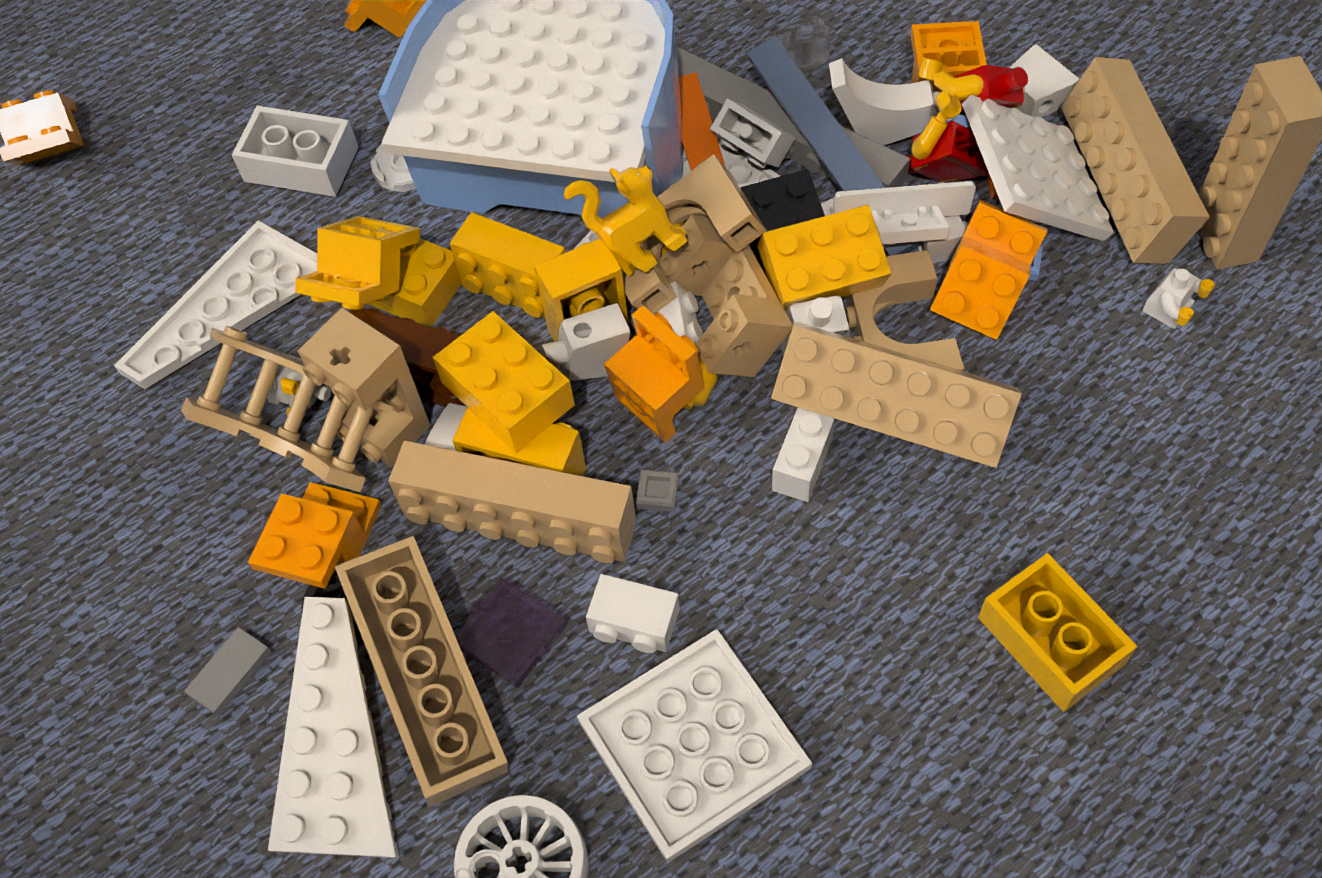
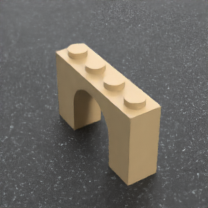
M715 154L698 164L696 168L658 196L664 204L671 224L681 223L687 220L691 214L709 217L719 235L736 253L767 231L730 171ZM654 234L643 241L640 246L644 250H651L656 256L658 264L646 273L635 267L634 273L630 276L622 270L624 291L630 303L637 309L643 305L653 314L678 297L661 267L660 253L663 243Z
M929 250L886 256L892 274L883 286L841 297L842 299L846 298L848 306L844 310L849 328H854L855 336L852 338L964 371V365L955 338L919 344L900 343L884 335L874 321L875 316L881 310L891 305L933 299L937 276Z

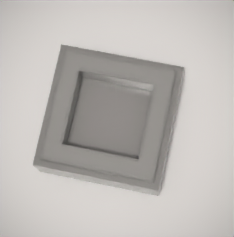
M641 469L636 508L675 512L679 473Z

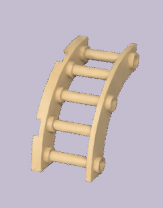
M225 326L224 331L212 328L210 335L217 342L223 343L204 396H199L198 401L188 397L184 401L181 412L187 420L235 436H239L241 430L248 432L250 436L260 439L259 445L284 457L291 458L293 453L303 458L302 466L320 477L324 482L361 492L366 478L355 470L357 464L353 461L373 409H379L388 413L392 412L393 406L382 399L383 394L366 411L357 407L339 456H332L334 449L331 447L347 405L334 396L317 442H313L311 445L300 440L301 433L298 431L316 386L303 372L302 369L305 367L303 361L247 340L248 334L230 326ZM238 349L265 359L246 411L242 410L240 415L221 409L222 403L219 402ZM282 365L303 374L284 427L280 426L277 430L262 424L263 417L260 415L278 367Z

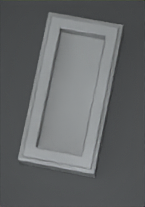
M238 627L184 692L219 717L272 651Z

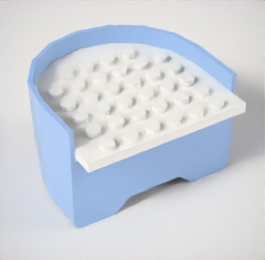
M426 0L407 27L378 94L390 123L381 143L384 152L387 154L403 155L419 197L428 205L483 214L499 204L573 213L582 216L583 206L586 201L585 197L577 195L567 200L564 198L563 193L565 188L572 182L583 180L591 182L598 188L601 201L597 215L603 218L629 202L617 189L616 183L609 171L612 167L621 172L629 167L640 168L645 165L648 166L654 174L652 178V191L657 197L682 178L683 143L674 17L666 0Z

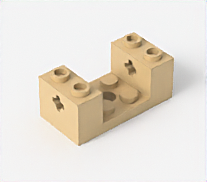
M691 214L683 225V229L687 233L685 237L688 241L676 251L668 248L660 259L661 267L670 283L676 281L686 292L690 291L693 295L702 296L714 319L695 344L708 373L755 377L789 335L793 324L750 246L747 245L736 253L719 235L709 217Z
M341 308L298 350L305 365L302 369L305 375L319 386L322 383L329 386L334 395L347 405L336 434L343 442L357 407L366 411L382 394V399L393 406L391 413L373 409L360 443L361 452L373 463L377 464L381 460L392 468L403 442L415 443L431 426L400 345L345 309Z

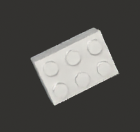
M256 106L232 153V157L244 182L336 197L357 152L358 144L349 120Z

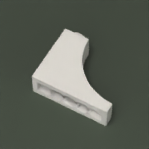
M842 58L829 63L832 89L854 131L883 146L922 133L931 117L937 116L940 112L936 104V97L941 91L934 92L929 79L903 85L881 84L869 81L855 74Z

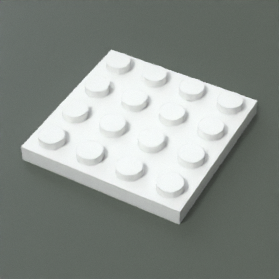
M970 95L962 103L1004 212L1101 241L1106 240L1114 233L1108 220L1109 213L1102 206L1096 193L1097 186L1090 179L1086 171V162L1082 155L1079 154L1074 143V135L1069 128L1064 125L1058 126L1047 122L1038 116L1027 115L1016 108L1010 109L999 105L991 99L982 101L981 98Z
M718 629L577 715L578 722L667 863L812 769V762Z

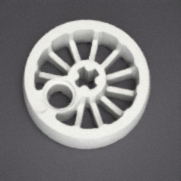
M526 795L511 796L497 800L478 812L461 834L454 858L455 878H478V872H481L486 863L489 862L497 863L500 866L497 878H548L544 875L545 872H571L569 878H588L589 870L588 853L584 839L570 815L548 800ZM521 817L520 840L513 841L505 822L512 818ZM538 817L545 819L541 829L532 843H530V818ZM496 826H499L507 842L503 849L484 838ZM554 826L559 827L564 832L563 838L540 850ZM479 846L485 848V850H481L476 853V850ZM569 846L572 847L573 855L570 862L545 861ZM525 856L528 861L525 864V872L518 873L515 869V866L518 865L517 858Z

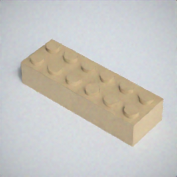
M1301 56L1254 65L1238 105L1232 113L1226 133L1221 139L1220 147L1210 165L1204 184L1200 188L1199 197L1210 218L1202 225L1198 232L1203 240V249L1206 256L1212 258L1217 269L1259 261L1322 140V91Z
M1095 57L1062 104L1061 109L1132 262L1170 263L1210 216L1131 61Z
M796 321L792 326L771 399L997 468L1022 393L1018 387Z
M409 441L403 442L388 480L404 516L414 523L427 524L428 521L441 523L445 528L455 532H462L464 529L479 531L482 536L493 540H498L501 536L512 538L526 547L533 548L537 547L538 544L550 546L564 555H575L576 552L588 554L593 559L602 563H612L614 560L625 562L636 525L631 486Z
M414 536L335 566L428 808L508 773V762Z

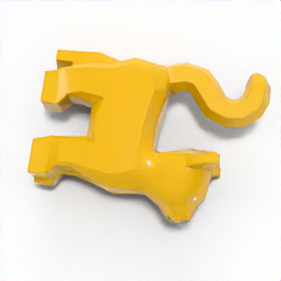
M646 165L640 168L629 167L621 172H618L613 167L609 169L619 193L628 199L629 202L603 218L597 215L601 201L597 187L591 182L583 180L575 181L568 185L563 193L564 198L569 200L577 195L585 197L586 201L583 206L582 219L586 227L595 232L605 243L619 266L628 276L634 273L635 267L646 273L658 264L654 253L651 250H644L640 246L643 241L653 234L672 251H676L688 241L685 237L687 233L679 222L675 224L669 222L663 202L652 191L653 171Z

